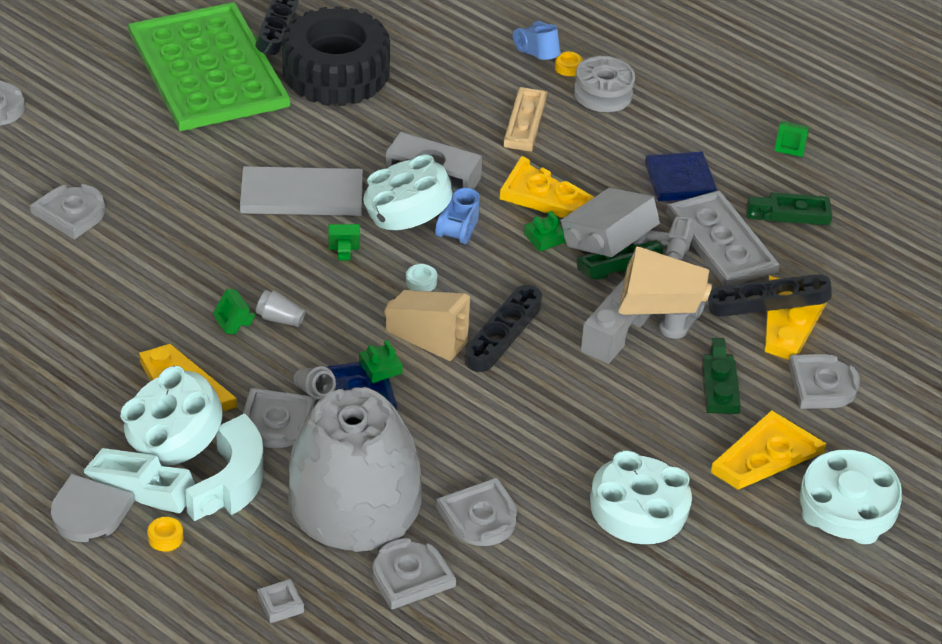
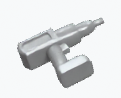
M684 216L676 217L669 233L650 230L634 241L633 244L640 245L657 240L662 243V248H667L666 256L682 260L685 252L689 250L694 235L693 219Z

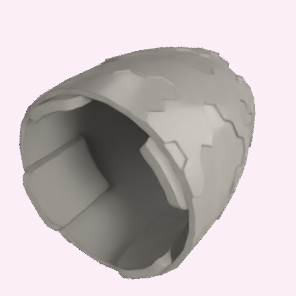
M366 387L345 391L338 389L323 396L306 417L292 448L288 467V504L292 517L308 536L327 546L353 550L354 552L382 547L405 534V531L416 519L422 503L421 469L414 440L397 410L385 397L374 390Z

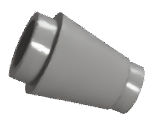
M265 290L257 304L256 313L261 315L263 320L299 328L305 317L306 310L276 290L272 292Z
M323 366L300 369L295 373L293 379L294 384L315 399H321L329 392L334 391L336 387V379L332 371Z

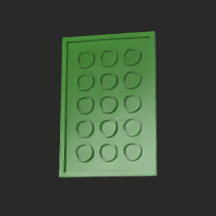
M235 2L128 24L129 34L179 131L191 130L201 126L290 107L288 93L265 54L256 48V38Z

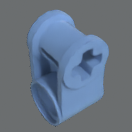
M535 21L530 27L525 29L517 28L513 31V41L520 52L530 54L541 60L553 59L561 55L556 25Z
M460 188L453 193L450 203L439 215L435 230L437 237L448 236L460 240L461 244L468 243L472 231L479 221L480 196L476 190Z

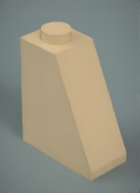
M637 246L627 265L618 313L623 315L695 313L701 301L706 302L711 292L712 284L707 283L709 269Z
M403 290L395 299L390 300L385 308L386 332L451 361L468 343L470 296L463 293Z

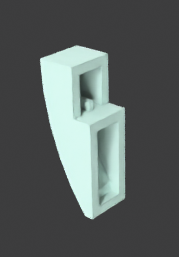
M102 448L84 469L85 475L96 482L134 493V500L136 502L179 514L186 507L185 489L195 485L190 470L161 466L157 455Z

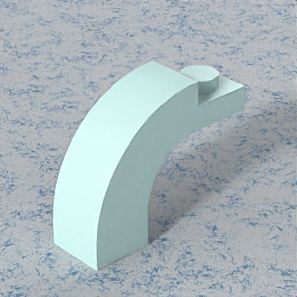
M246 414L221 424L216 433L217 451L228 462L226 468L218 474L185 489L187 514L193 521L206 515H211L222 507H225L233 515L251 502L260 489L264 475L263 443L260 432Z

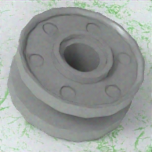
M610 56L587 58L580 62L576 69L574 96L580 104L594 111H620L627 107L632 100L635 72L629 64Z

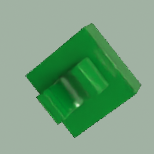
M781 121L774 151L803 157L810 127Z
M552 211L548 212V217L540 219L539 216H535L533 222L524 224V235L539 252L563 244L566 241L563 229L559 226V219Z
M328 224V250H338V261H350L351 250H359L360 225Z
M233 289L225 290L212 313L226 334L236 335L241 325L250 326L256 317L255 313H249V304L243 300L237 290Z
M385 340L382 346L374 348L372 344L368 346L366 351L359 352V363L372 383L402 374L403 364L396 355L395 349L389 340Z

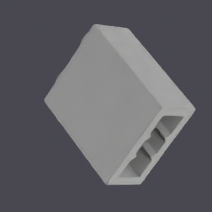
M614 188L606 189L561 220L567 247L613 257L660 224L654 196Z

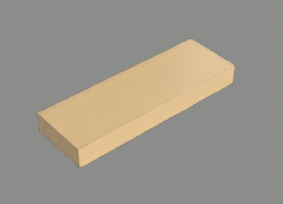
M519 87L504 138L505 148L532 152L547 99V91Z

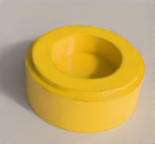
M562 52L560 56L555 58V70L563 76H576V69L580 62L583 61V58L575 52Z
M160 517L152 521L148 526V542L152 548L158 551H172L183 542V526L175 518Z

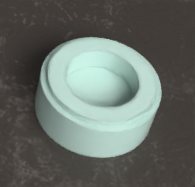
M426 264L413 265L406 272V285L410 290L432 291L437 285V272L433 267Z

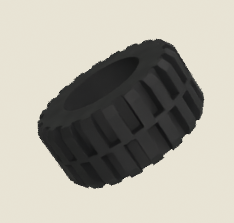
M335 6L334 9L322 7L318 11L310 10L305 12L303 17L299 15L288 25L282 36V71L285 82L300 97L306 96L308 101L314 103L319 101L322 105L338 104V106H346V103L350 102L353 104L360 103L364 98L368 100L385 86L390 75L389 33L378 19H373L366 12L360 13L358 9L350 8L348 10Z

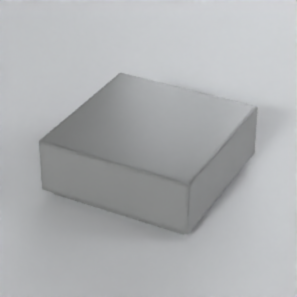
M291 579L257 589V598L270 623L304 613V604Z

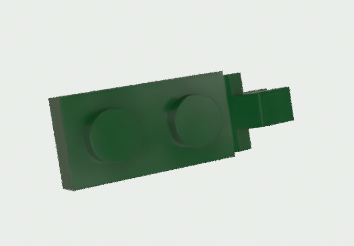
M771 192L768 197L749 196L746 206V215L750 219L812 225H831L832 221L830 198L827 196Z
M657 240L640 245L631 243L613 257L596 253L578 257L577 268L590 279H604L610 273L617 271L626 272L627 265L637 246L663 254L662 243Z
M712 338L710 354H704L702 363L706 413L739 414L741 404L736 361L732 354H726L725 338Z

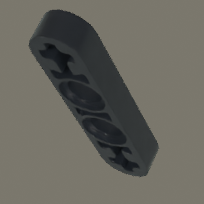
M272 0L255 43L256 48L260 52L269 55H275L280 52L282 36L293 20L298 0Z
M807 275L727 285L712 289L708 297L710 312L716 316H731L820 305L831 299L832 287L830 279L824 275ZM785 291L793 292L790 295H778ZM753 295L761 296L758 299H747L749 296Z
M523 285L515 289L469 342L465 352V364L469 369L476 372H484L494 366L540 311L542 293L538 288L531 285ZM516 316L519 320L507 321L504 317ZM492 334H499L504 338L501 340H492L488 336Z

